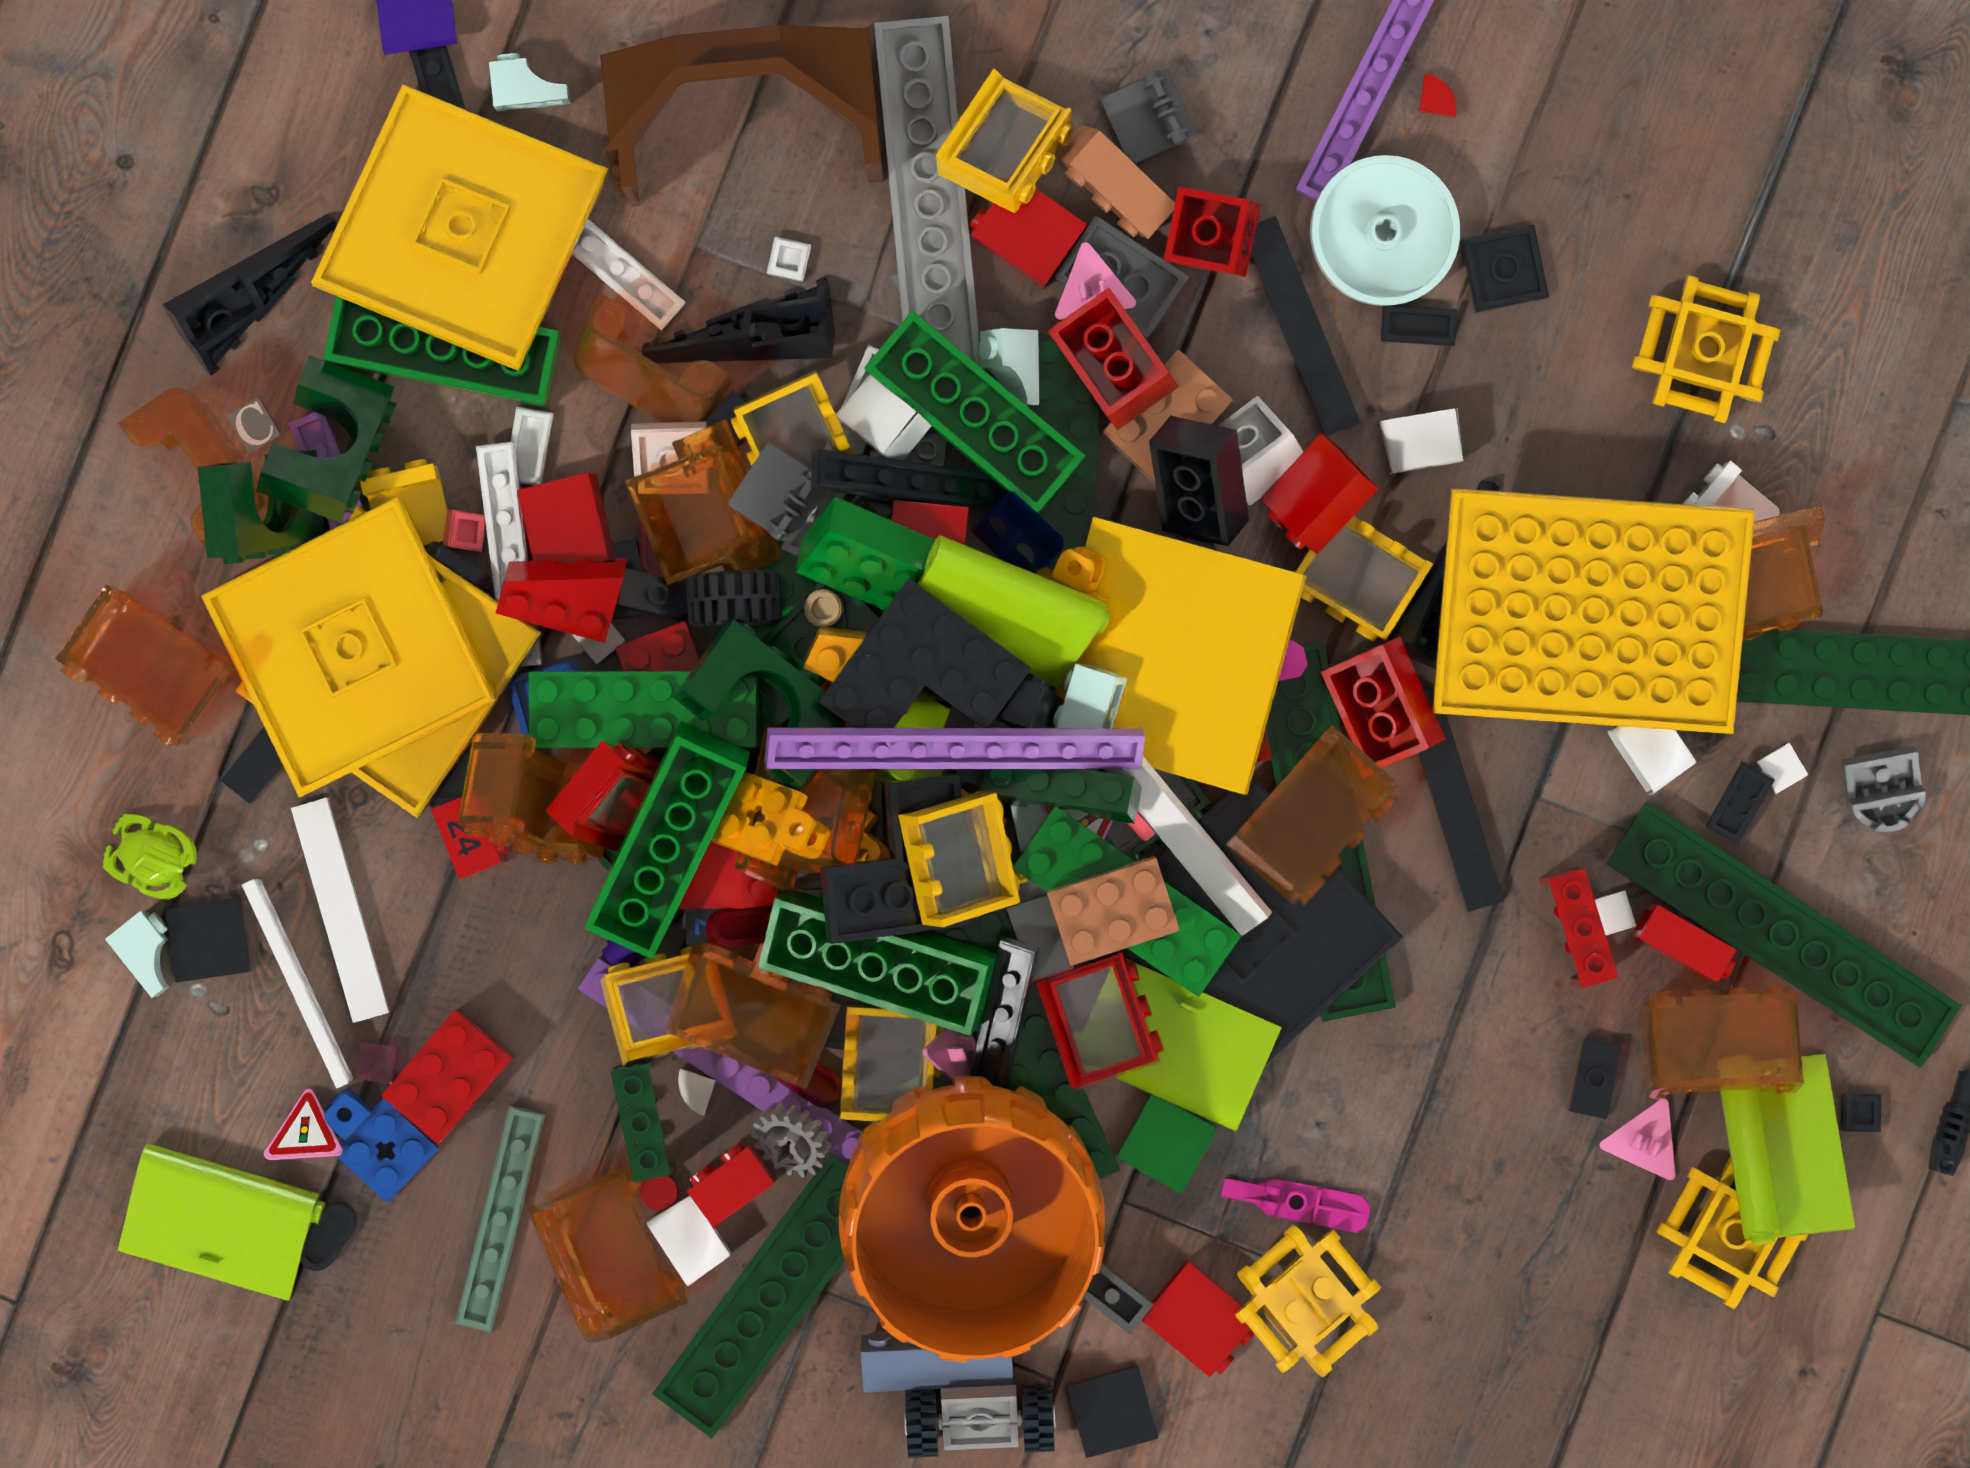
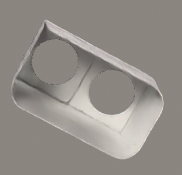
M871 375L866 378L836 414L840 421L887 459L901 461L906 458L931 427L919 413L916 415V411Z
M1458 408L1379 422L1390 474L1463 461Z
M1615 726L1607 731L1609 737L1645 791L1648 792L1652 789V792L1648 795L1656 793L1697 763L1676 730Z
M690 1195L646 1221L654 1237L687 1286L691 1285L732 1254V1251L716 1227L713 1228Z

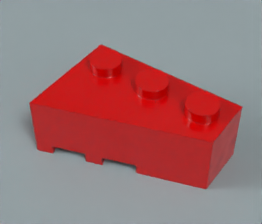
M627 558L615 559V562L592 563V559L580 560L579 563H556V560L509 561L495 614L605 643L624 579Z

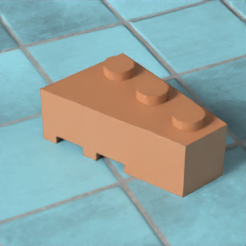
M1080 124L1067 145H1061L1055 153V162L1066 171L1065 175L1080 188L1082 186L1085 187L1093 195L1091 197L1092 201L1106 213L1109 211L1113 212L1120 219L1117 224L1132 238L1138 235L1149 239L1174 211L1175 202L1098 129Z

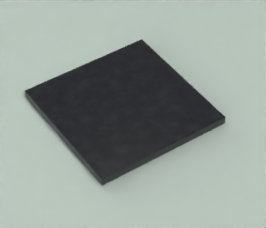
M1252 776L1247 795L1229 791L1197 822L1272 913L1267 919L1240 937L1203 990V993L1282 1027L1266 1062L1267 1064L1404 936L1263 785ZM1169 848L1157 858L1165 883L1239 933ZM1128 948L1112 952L1113 955L1122 952L1126 959H1134L1135 963L1168 977Z

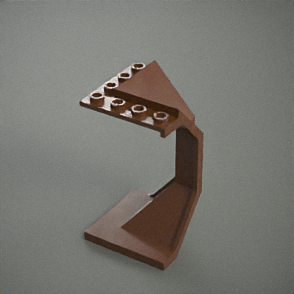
M773 25L682 34L600 55L609 144L602 152L612 166L614 183H616L617 188L622 193V197L628 198L632 207L640 206L634 147L678 86L688 82L778 74L785 77L861 134L868 182H883L868 28Z

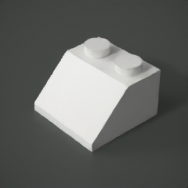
M1258 396L1217 425L1237 430L1246 501L1249 506L1260 499L1303 453L1294 435Z

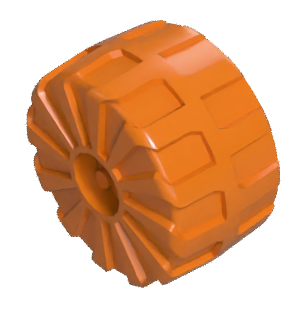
M981 1076L954 1077L953 1085L932 1090L927 1087H917L892 1102V1112L881 1122L873 1123L865 1128L851 1152L850 1164L841 1190L838 1215L839 1234L844 1259L857 1294L867 1299L879 1316L881 1326L900 1342L905 1343L909 1341L922 1349L938 1354L939 1359L966 1363L968 1359H986L999 1356L1007 1359L1031 1350V1345L1039 1342L1058 1327L1064 1328L1082 1308V1298L1088 1289L1092 1276L1100 1272L1105 1248L1104 1198L1096 1168L1078 1133L1072 1125L1067 1126L1060 1118L1046 1108L1045 1101L1041 1096L1022 1086H1019L1015 1092L993 1086L986 1078ZM969 1206H975L981 1210L979 1215L974 1218H968L962 1215L961 1212Z

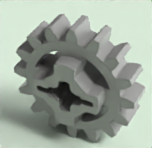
M778 1103L775 1109L769 1105L763 1113L761 1112L753 1124L755 1129L751 1133V1137L757 1139L754 1145L755 1149L764 1150L765 1154L762 1159H772L774 1169L777 1170L780 1167H785L787 1175L791 1176L796 1170L801 1177H805L808 1172L815 1175L830 1157L829 1151L832 1148V1144L826 1141L830 1134L827 1131H820L819 1126L822 1122L820 1120L811 1121L809 1111L806 1110L803 1114L798 1113L796 1105L793 1104L789 1110H786L782 1103Z

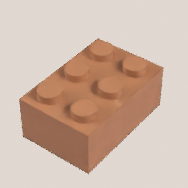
M1177 350L1164 364L1179 387L1119 430L1110 423L1101 435L1154 484L1155 479L1149 440L1169 416L1213 424L1233 401L1225 391L1180 350Z
M1155 856L1046 891L1070 966L1180 931Z

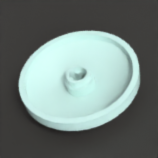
M1391 155L1373 156L1348 165L1325 185L1312 211L1310 241L1320 270L1340 292L1365 304L1393 306L1423 296L1445 277L1458 251L1460 219L1450 191L1431 170L1416 161L1404 157Z

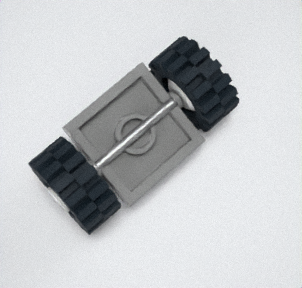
M1051 1383L1022 1385L1023 1415H1021V1410H1017L1016 1385L941 1388L942 1414H938V1419L935 1389L905 1390L906 1413H904L908 1458L938 1457L937 1426H939V1430H943L944 1450L1019 1447L1018 1426H1021L1023 1422L1025 1453L1055 1451V1407L1053 1406Z

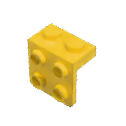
M420 459L405 463V470L391 473L390 467L372 470L366 482L360 480L362 493L368 497L370 510L396 497H400L423 546L430 545L432 541L443 542L448 509L438 466L433 463L427 465L426 459Z

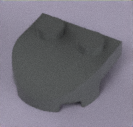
M1915 746L1841 760L1847 802L1856 818L1863 824L1871 827L1872 830L1877 832H1894L1903 829L1911 823L1910 819L1918 809L1923 808L1926 791L1921 782L1919 755Z

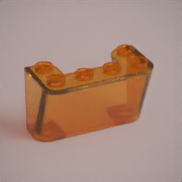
M701 941L699 947L692 945L665 1032L807 1089L841 1006L830 1001L833 994L804 982L799 989L787 984L789 981L788 977L769 971L767 975L755 971V962L735 955L732 961L728 959L731 952L704 941Z

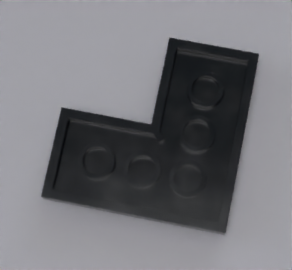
M907 578L818 702L854 728H895L924 686H927L981 727L988 728L1031 668Z
M960 774L884 782L890 858L820 867L827 943L835 944L972 925V918L945 927L922 925L898 817L900 814L912 813L961 798ZM963 811L922 823L926 843H930L934 849V857L930 858L934 879L940 881L943 889L942 894L938 895L941 910L970 901Z

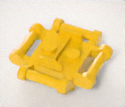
M1687 275L1680 302L1651 295L1648 305L1651 308L1639 356L1634 357L1632 368L1660 375L1652 404L1664 407L1666 403L1713 416L1714 421L1725 423L1733 396L1753 402H1762L1764 391L1761 388L1773 343L1774 341L1778 342L1781 330L1756 323V320H1754L1760 294L1750 291L1748 294H1743L1699 282V277ZM1698 296L1742 308V316L1694 304V297ZM1669 312L1676 314L1665 359L1662 363L1653 360L1665 314ZM1752 335L1759 337L1746 386L1739 384L1750 340ZM1672 379L1721 392L1719 401L1715 402L1671 390Z
M1731 1157L1725 1164L1718 1181L1692 1167L1687 1175L1690 1179L1666 1223L1661 1222L1656 1231L1658 1234L1682 1246L1671 1262L1668 1273L1676 1278L1682 1276L1724 1300L1723 1304L1732 1309L1737 1307L1749 1284L1775 1297L1779 1289L1776 1286L1799 1243L1801 1240L1805 1242L1809 1234L1786 1237L1764 1278L1757 1276L1775 1242L1767 1245H1753L1752 1240L1744 1239L1737 1192L1730 1188L1734 1181ZM1705 1186L1712 1190L1688 1236H1685L1678 1232L1701 1188ZM1693 1253L1737 1277L1734 1284L1729 1286L1689 1264L1688 1262Z
M1292 1225L1284 1232L1285 1237L1250 1267L1246 1265L1237 1273L1241 1282L1253 1296L1234 1315L1241 1324L1245 1322L1272 1354L1277 1361L1275 1365L1281 1373L1289 1370L1303 1356L1318 1375L1325 1377L1332 1370V1364L1365 1335L1371 1336L1379 1329L1375 1320L1360 1305L1377 1293L1381 1286L1374 1278L1369 1279L1339 1242L1341 1237L1334 1229L1326 1233L1311 1246L1303 1232L1295 1225ZM1295 1249L1299 1255L1269 1282L1263 1285L1260 1277L1291 1250ZM1325 1251L1331 1254L1359 1290L1353 1295L1348 1292L1320 1256ZM1259 1309L1292 1349L1288 1351L1256 1313ZM1350 1316L1356 1324L1326 1351L1320 1354L1314 1346Z

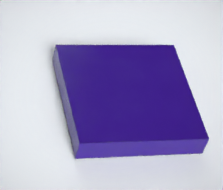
M376 0L384 55L458 44L453 0Z

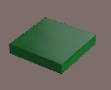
M1151 1094L1116 1158L1182 1194L1218 1128L1181 1107Z

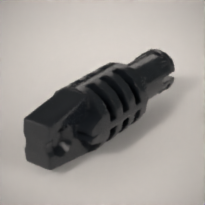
M1958 1071L1951 1100L1942 1107L1943 1112L1939 1117L1940 1122L1936 1127V1135L1933 1137L1928 1167L1930 1170L1954 1176L1966 1150V1142L1970 1137V1073Z

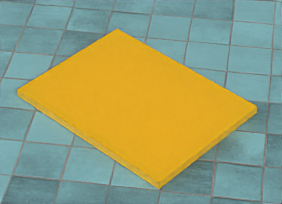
M1451 488L1432 712L1436 714L1733 734L1755 510Z

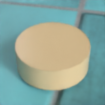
M822 589L808 596L804 611L807 619L813 625L830 627L841 619L844 605L837 593Z

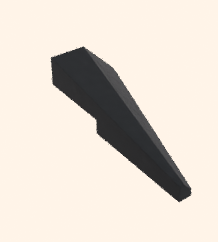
M328 213L163 304L176 331L208 374L213 375L219 369L217 363L230 348L235 350L241 344L239 338L254 321L259 322L296 280L294 274L307 259L312 261L318 254L316 248L330 232L334 233L337 223Z
M826 277L816 280V287L800 293H796L794 289L785 291L784 299L770 304L761 305L758 301L705 321V328L686 334L684 330L673 333V340L660 345L651 346L649 342L645 343L642 346L641 352L646 364L832 358L835 327L828 280Z
M1481 480L1476 490L1499 491L1500 487L1493 481ZM1447 540L1389 639L1390 641L1401 637L1411 659L1435 670Z

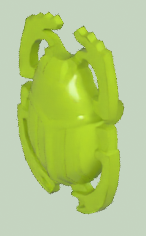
M124 814L112 830L114 835H118L121 832V843L114 852L111 845L106 847L103 868L115 879L125 884L131 883L132 886L147 896L157 899H171L178 896L187 886L181 874L184 867H187L189 864H196L197 852L193 840L184 831L175 826L155 823L154 820L143 815ZM131 825H142L141 830L128 832ZM172 834H175L182 843L184 853L180 850L181 847L176 839L171 836ZM117 857L125 868L124 873L116 866ZM171 883L164 890L154 891L150 889L151 887H161Z

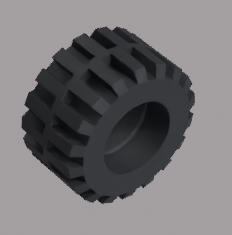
M736 570L696 573L686 578L688 624L695 627H724L733 620L747 625L776 623L783 619L781 576L776 571Z

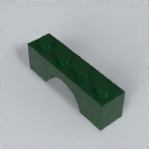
M985 769L981 787L983 792L997 793V798L1002 804L1020 807L1034 804L1060 806L1082 811L1100 819L1133 824L1136 821L1142 790L1135 777L1085 769Z

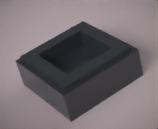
M1841 1093V1131L1881 1132V1094Z

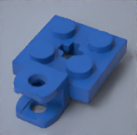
M345 1089L325 1109L324 1117L327 1124L343 1139L340 1142L343 1152L340 1156L336 1157L386 1203L439 1149L437 1144L384 1098L372 1109L357 1094ZM346 1107L350 1109L351 1114L342 1116L338 1110ZM380 1141L383 1144H387L390 1141L393 1142L395 1146L392 1151L395 1155L392 1158L386 1156L382 1159L377 1156L379 1152L376 1146L377 1143Z

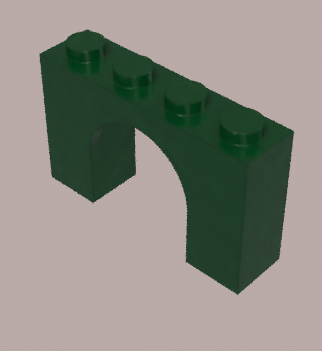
M310 355L297 384L293 404L337 421L350 435L353 446L342 455L332 458H317L273 442L261 469L256 492L342 523L346 511L354 512L359 500L361 490L356 489L358 481L366 482L373 464V461L368 459L370 452L378 453L385 435V432L380 430L383 422L390 424L397 405V403L391 401L394 386Z
M317 449L296 450L309 456L317 457ZM251 461L216 463L198 467L207 558H222L223 564H237L246 562V559L267 558L268 555L290 553V550L325 533L323 516L269 496L266 517L262 522L255 503Z
M735 620L721 629L672 697L703 721L714 714L738 680L758 678L772 684L784 697L789 710L788 728H843L847 723L818 702L825 691L816 684V679L810 673L802 669H796L786 661L787 657L781 650L774 646H767L757 638V633L753 628L745 623H738ZM765 764L762 767L791 789L804 784L814 770L767 769Z

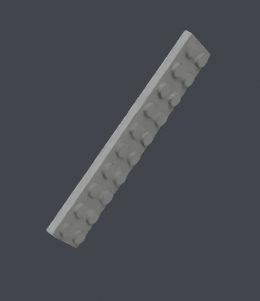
M948 16L874 23L902 321L913 310L981 367L965 188L938 175L936 160L937 152L958 122Z

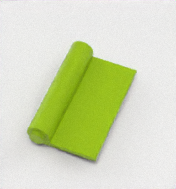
M941 535L933 543L926 561L924 574L917 583L922 589L1031 668L1030 674L1045 679V683L1056 687L1057 690L1097 631L1102 633L1110 619V612L1106 611L1107 603Z
M1135 963L1140 980L1134 983L1138 995L1145 994L1152 1016L1146 1017L1150 1031H1158L1164 1051L1158 1053L1161 1062L1115 1078L1233 1131H1237L1282 1027L1203 992L1198 998L1171 978ZM1113 968L1110 969L1084 1030L1076 1029L1073 1035L1082 1064L1095 1070L1142 1055Z
M1826 1054L1753 1062L1750 1056H1733L1717 1061L1716 1070L1744 1239L1752 1240L1753 1245H1767L1775 1242V1238L1855 1229Z
M147 1143L138 1164L118 1251L290 1301L307 1233L312 1223L319 1224L325 1202L319 1201L320 1193Z

